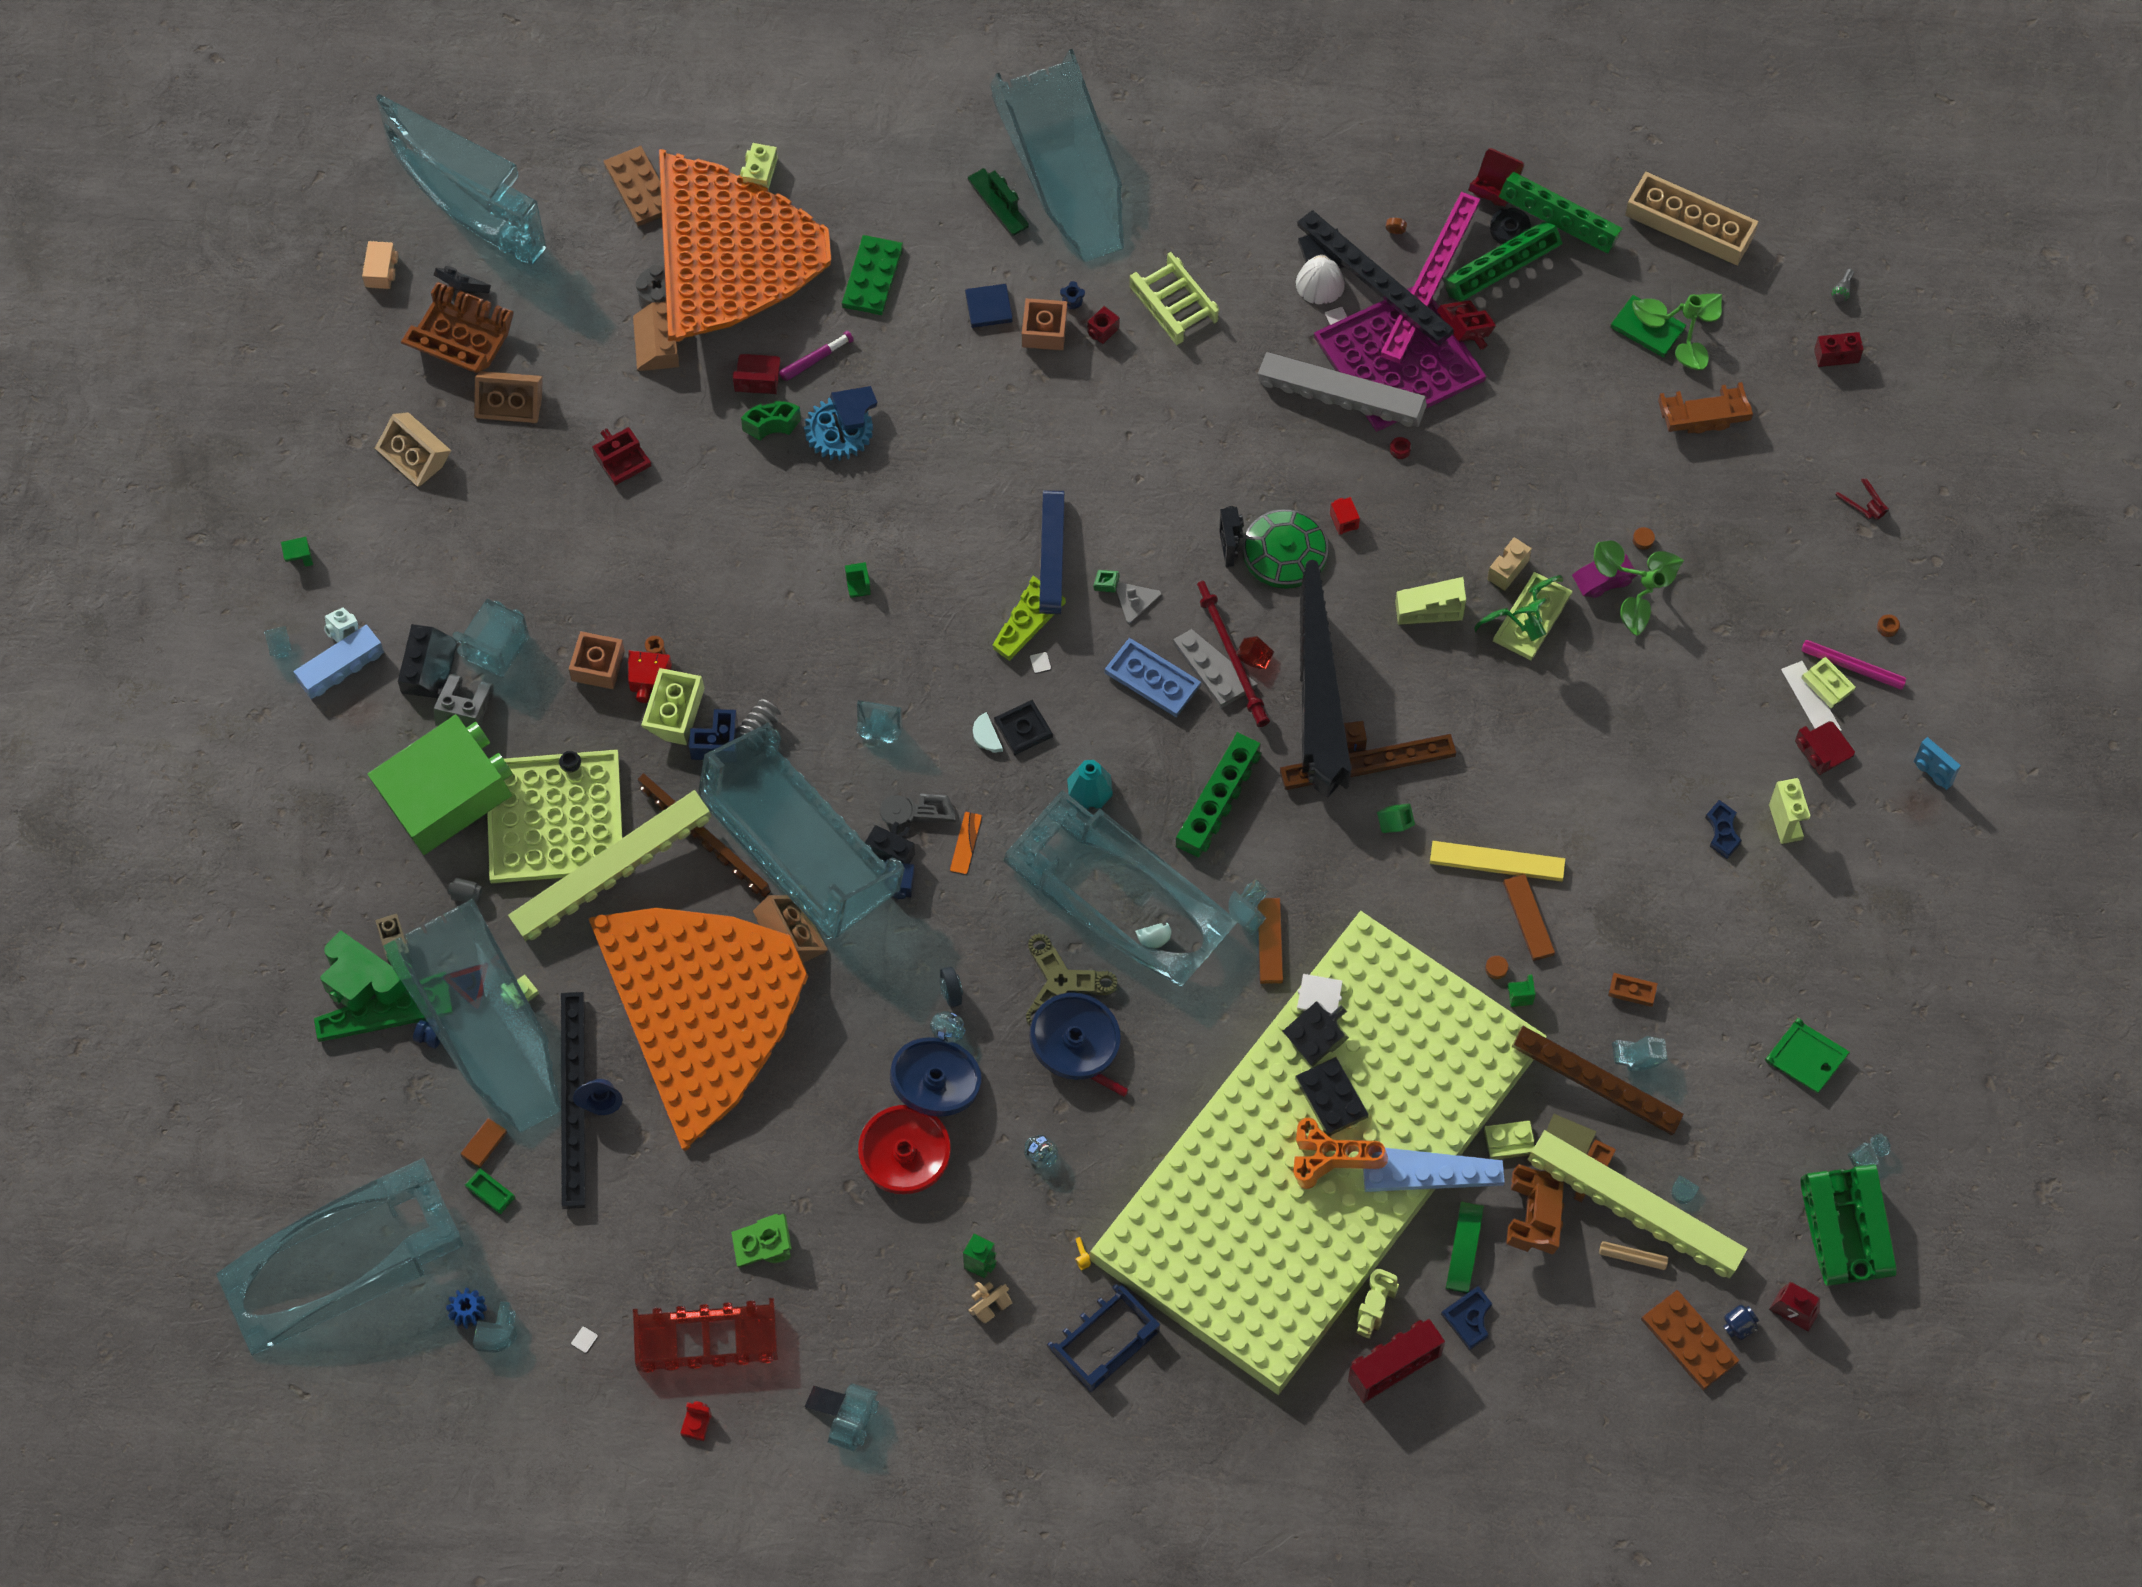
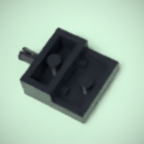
M1316 1001L1287 1026L1283 1032L1308 1063L1314 1066L1326 1054L1334 1052L1349 1038L1337 1021L1347 1013V1010L1340 1005L1334 1012L1330 1013L1321 1003Z

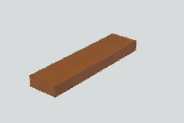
M1523 874L1505 879L1503 884L1532 960L1536 961L1554 956L1555 951L1526 875Z
M1258 898L1260 984L1283 983L1280 898Z

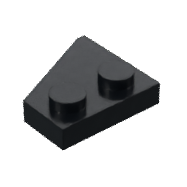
M453 267L435 268L433 276L457 290L490 292V284L457 272V269Z

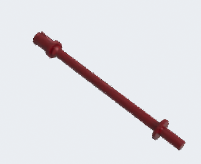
M1200 581L1197 583L1203 597L1200 601V606L1207 608L1249 700L1247 704L1248 711L1252 712L1257 727H1264L1270 723V719L1264 710V702L1256 697L1215 606L1218 602V597L1215 594H1210L1205 581Z

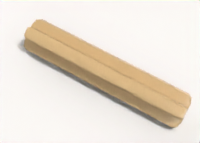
M1605 1241L1601 1243L1599 1249L1600 1255L1665 1270L1668 1264L1667 1256Z

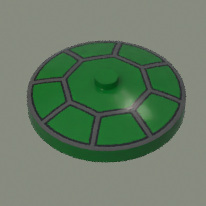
M1274 510L1261 515L1248 527L1243 539V558L1248 570L1261 582L1276 588H1296L1302 586L1303 572L1309 560L1317 561L1322 572L1328 557V540L1322 527L1310 516L1295 510Z

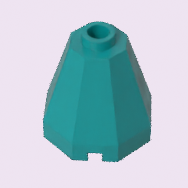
M1084 760L1067 779L1069 800L1083 810L1089 809V807H1095V809L1102 808L1113 796L1111 775L1095 760Z

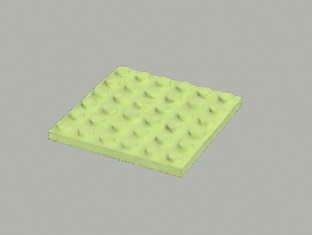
M618 750L577 753L581 758V766L577 771L571 773L565 772L560 768L559 759L562 754L504 759L513 773L511 777L504 781L512 796L488 812L489 876L491 884L564 878L623 838Z

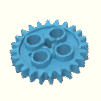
M828 398L827 404L820 401V408L813 406L814 413L808 412L809 419H805L806 426L804 427L806 441H809L810 448L814 447L815 453L821 451L823 458L829 454L830 460L834 456H838V460L841 461L843 455L850 459V453L858 456L857 450L864 451V445L870 444L869 438L873 437L872 417L869 416L868 411L864 414V427L843 430L831 398ZM832 414H836L839 428L842 431V436L845 443L841 442L838 427L835 425V419Z

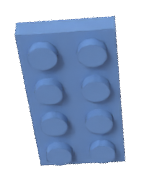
M1131 638L1125 642L1105 668V674L1175 717L1179 715L1201 686V681Z

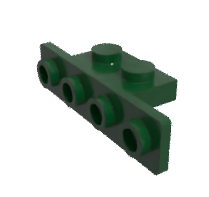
M985 168L968 176L969 183L1012 236L1029 227V223L1018 211L1019 197L1014 190L1011 191L1003 176H999L995 170L988 173Z

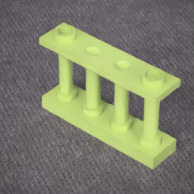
M1171 252L1167 254V266L1150 276L1141 278L1137 272L1130 275L1129 287L1176 345L1184 342L1185 329L1203 318L1209 316L1214 323L1218 322L1219 308L1214 301H1210L1184 269L1181 260L1178 257L1175 258ZM1171 272L1179 279L1157 293L1149 288V285ZM1182 287H1185L1191 294L1170 307H1165L1161 302L1162 299ZM1195 301L1201 306L1202 310L1182 322L1176 321L1173 317V314Z

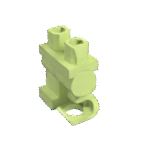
M1376 1269L1372 1272L1369 1282L1371 1290L1367 1293L1365 1304L1361 1303L1358 1312L1357 1334L1369 1339L1373 1329L1379 1331L1388 1296L1395 1298L1399 1287L1397 1276L1382 1269Z

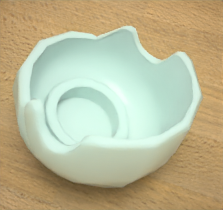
M1160 923L1136 930L1135 932L1143 947L1155 949L1162 947L1169 941L1172 931L1168 923L1165 926Z

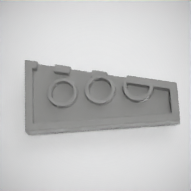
M1191 629L1173 639V644L1220 708L1245 695L1232 662ZM1247 675L1253 690L1256 689L1257 683Z

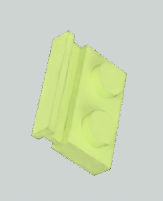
M1826 657L1801 677L1830 708H1833L1836 703L1842 701L1855 690V686Z
M1530 1121L1491 1125L1484 1128L1490 1159L1497 1160L1529 1156L1534 1149V1138Z

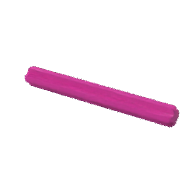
M1805 640L1802 646V652L1820 659L1826 657L1835 665L1895 688L1903 689L1906 683V678L1812 641Z

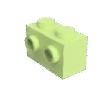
M752 143L751 150L746 152V166L742 167L740 176L743 177V183L752 182L760 184L769 190L778 160L776 147Z

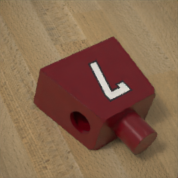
M1789 1282L1780 1289L1769 1310L1809 1332L1820 1313V1298L1805 1288Z

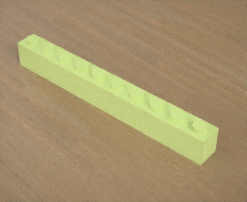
M695 790L510 913L508 915L525 941L536 939L541 935L543 929L555 926L560 922L561 917L566 914H573L579 909V905L585 901L588 903L598 896V892L603 889L608 890L617 883L616 880L622 876L628 877L635 871L634 868L640 864L645 865L654 858L653 855L659 851H667L671 848L674 841L686 838L690 835L692 829L707 824L709 818L712 817L709 809Z
M1546 1130L1542 1133L1527 1159L1535 1168L1544 1169L1554 1179L1571 1185L1576 1192L1590 1196L1595 1203L1607 1206L1617 1216L1625 1217L1632 1221L1636 1227L1653 1233L1656 1239L1670 1243L1678 1252L1687 1253L1697 1263L1711 1267L1719 1276L1730 1279L1747 1251V1248Z

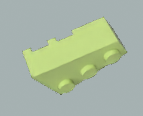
M1463 577L1397 591L1395 604L1398 625L1463 620L1466 603Z

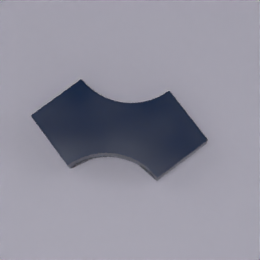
M1718 800L1706 814L1705 818L1710 822L1714 831V838L1711 841L1710 847L1728 859L1739 847L1742 840L1733 828V820L1737 812L1721 800Z

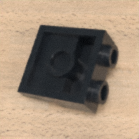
M1234 506L1220 509L1219 534L1225 567L1234 566V560L1238 558L1237 547H1239L1240 538H1243V515H1239L1238 508Z

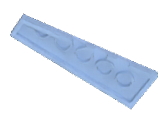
M1385 1148L1388 1155V1163L1385 1167L1381 1169H1363L1365 1192L1503 1186L1505 1183L1502 1160ZM1375 1152L1371 1157L1378 1158L1382 1153Z

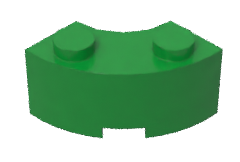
M775 401L773 404L763 406L759 404L748 410L741 417L743 432L759 441L772 433L790 435L801 421L800 407L784 401Z

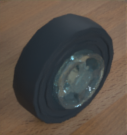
M953 967L941 969L939 982L944 1000L947 1001L949 1007L962 1005L963 990L958 974H956Z

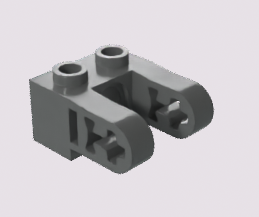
M450 674L434 707L435 726L441 725L456 714L466 728L474 722H477L481 727L484 714L493 695L494 685L482 681L472 700L458 697L462 688L463 678L462 676Z

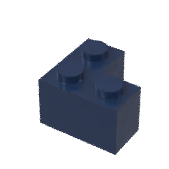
M714 709L713 729H690L689 751L691 760L735 761L738 727L736 710Z

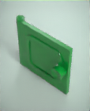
M1797 1018L1765 1058V1061L1818 1094L1850 1054V1051L1807 1026L1800 1018Z

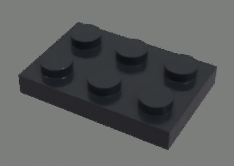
M1337 1057L1295 1076L1297 1084L1326 1135L1335 1134L1368 1118V1112Z

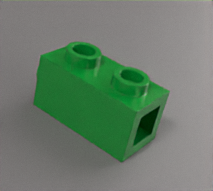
M973 1234L963 1252L964 1269L982 1278H985L988 1272L992 1273L997 1264V1260H995L997 1254L995 1252V1244Z

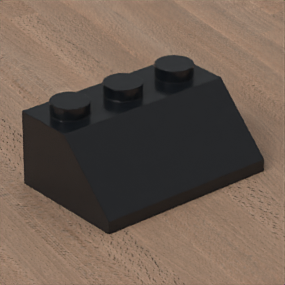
M411 624L397 681L401 693L439 698L451 672L458 642L457 639L434 627Z

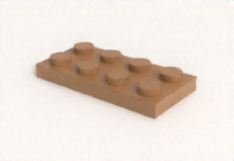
M641 146L604 160V166L637 227L662 217L660 180Z

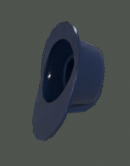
M606 1079L589 1081L579 1087L573 1095V1101L577 1106L597 1115L614 1113L621 1107L623 1101L621 1093Z

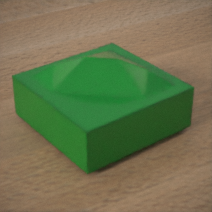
M1098 570L1093 585L1094 591L1115 592L1120 578L1119 571Z

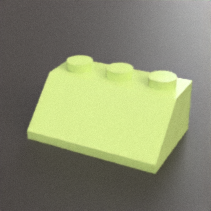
M659 668L641 726L667 742L687 745L690 729L693 727L705 689L702 676Z

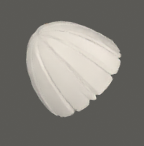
M1318 255L1308 260L1296 278L1297 292L1301 297L1304 296V300L1310 303H1331L1337 300L1338 297H1341L1344 292L1345 282L1339 266L1325 255Z

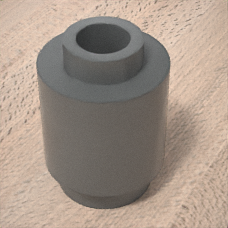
M456 878L454 882H450L448 894L451 895V900L468 904L479 903L482 886H479L476 882Z

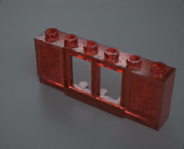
M769 1298L768 1305H756L755 1301H747L746 1306L733 1307L732 1303L727 1302L723 1303V1308L709 1309L707 1304L700 1305L699 1310L686 1311L684 1306L676 1307V1312L665 1313L662 1312L661 1308L652 1309V1314H639L638 1309H633L634 1351L637 1371L653 1372L656 1369L673 1371L688 1366L690 1369H698L702 1365L712 1364L713 1367H722L726 1363L746 1365L749 1362L770 1363L773 1360H778L774 1298ZM735 1320L736 1353L711 1355L709 1322ZM702 1322L703 1356L678 1358L677 1324Z

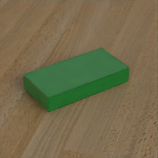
M481 1168L465 1184L466 1189L498 1214H501L515 1199L514 1194Z

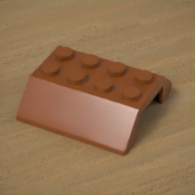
M437 282L431 291L433 300L431 306L418 327L412 325L409 327L401 343L475 373L489 368L508 336L513 311L506 308L502 309L501 306L497 305L493 311L492 318L489 319L491 302L460 291L453 305L451 302L454 288Z

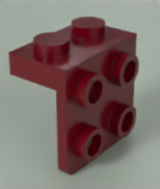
M1488 148L1478 175L1470 183L1468 191L1472 192L1476 197L1486 198L1497 206L1505 207L1509 202L1499 198V194L1506 179L1513 172L1519 175L1522 174L1524 163L1495 149Z
M740 354L737 372L734 371L733 373L734 391L777 394L780 358L778 356Z
M1828 721L1812 731L1805 726L1799 729L1795 739L1798 748L1804 753L1819 775L1851 759L1855 754L1854 749L1832 721Z

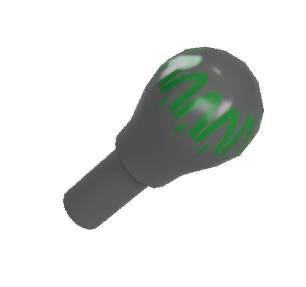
M1852 269L1846 270L1843 279L1832 290V298L1836 302L1843 303L1850 297V282L1854 275Z

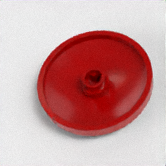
M907 1105L892 1106L873 1116L862 1130L858 1144L860 1164L868 1179L880 1189L903 1195L921 1192L935 1184L944 1174L951 1153L949 1135L943 1123L936 1116L919 1113Z

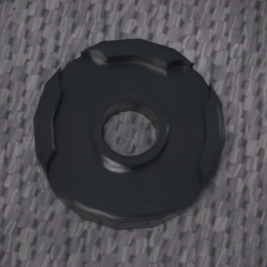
M1517 208L1498 210L1490 221V233L1497 242L1504 244L1531 229L1530 219L1526 213ZM1514 224L1516 228L1508 229L1505 225Z

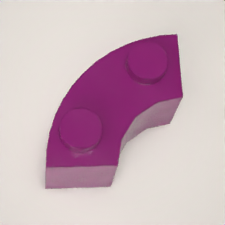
M1625 554L1624 562L1620 566L1635 570L1627 554ZM1594 561L1572 574L1582 595L1593 598L1600 597L1610 589L1626 587L1637 576V574L1617 570L1614 577H1606L1598 571Z

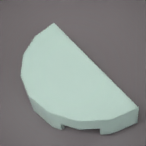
M985 712L974 722V741L978 747L992 751V753L1003 752L1002 745L987 712Z

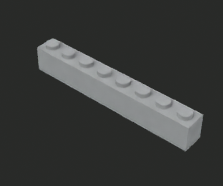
M1266 352L1258 372L1259 381L1265 387L1280 388L1286 393H1298L1307 399L1316 398L1325 404L1333 403L1347 410L1355 409L1368 416L1373 414L1380 416L1386 421H1398L1407 427H1419L1427 406L1424 395Z

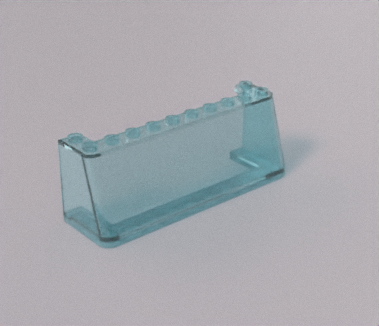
M767 723L704 754L698 791L699 797L709 811L827 939L833 940L898 893L905 868L895 858H890L885 863L874 854L871 847L859 838L857 832L845 823L843 817L839 816L832 809L831 805L818 794L817 790L804 779L803 775L797 772L790 761L779 752L781 736L777 730Z

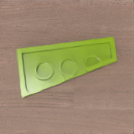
M1032 576L1029 586L1023 591L1018 605L1012 610L1011 617L1004 624L993 643V650L1009 661L1055 615L1039 614L1040 580L1035 576ZM1062 596L1063 606L1066 603V599Z

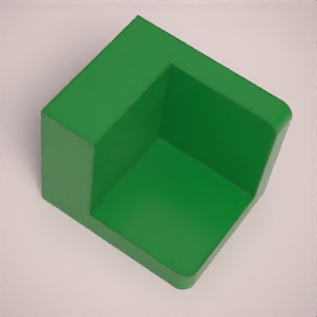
M307 537L281 542L285 562L302 559L305 567L313 565Z
M866 562L845 565L849 597L871 595Z
M1411 804L1391 805L1377 812L1382 833L1405 831L1415 825Z
M1532 974L1527 976L1526 981L1508 983L1510 1007L1533 1005L1536 994Z

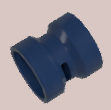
M420 1020L415 1028L413 1041L420 1044L423 1042L427 1043L429 1047L436 1049L443 1036V1027L437 1025L430 1026L428 1022Z

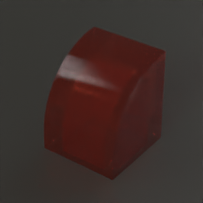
M1258 636L1244 638L1237 650L1240 661L1258 669H1266L1274 654V651Z

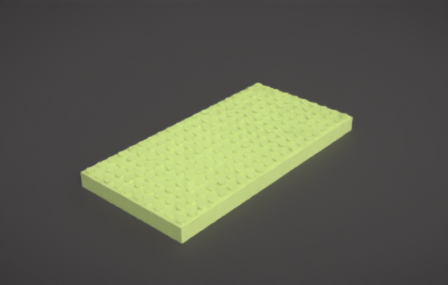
M1362 911L1357 914L1310 974L1342 980L1340 992L1342 1000L1339 1001L1338 1007L1342 1005L1347 1010V1013L1337 1021L1349 1038L1334 1052H1329L1314 1066H1311L1283 1032L1287 1026L1305 1012L1297 1010L1299 1000L1297 990L1090 1251L1091 1262L1277 1395L1282 1392L1435 1190L1365 1192L1363 1169L1334 1168L1319 1178L1314 1187L1310 1189L1300 1187L1293 1171L1295 1156L1310 1157L1317 1151L1299 1149L1296 1142L1298 1123L1304 1118H1312L1317 1122L1319 1129L1323 1132L1324 1130L1297 1084L1295 1076L1337 1057L1369 1115L1368 1118L1330 1135L1329 1137L1333 1140L1379 1141L1385 1148L1461 1156L1534 1060L1511 1047L1520 1028L1524 1025L1543 1037H1547ZM1329 1151L1325 1156L1331 1157L1335 1154V1151ZM1351 1152L1348 1157H1355L1359 1152Z

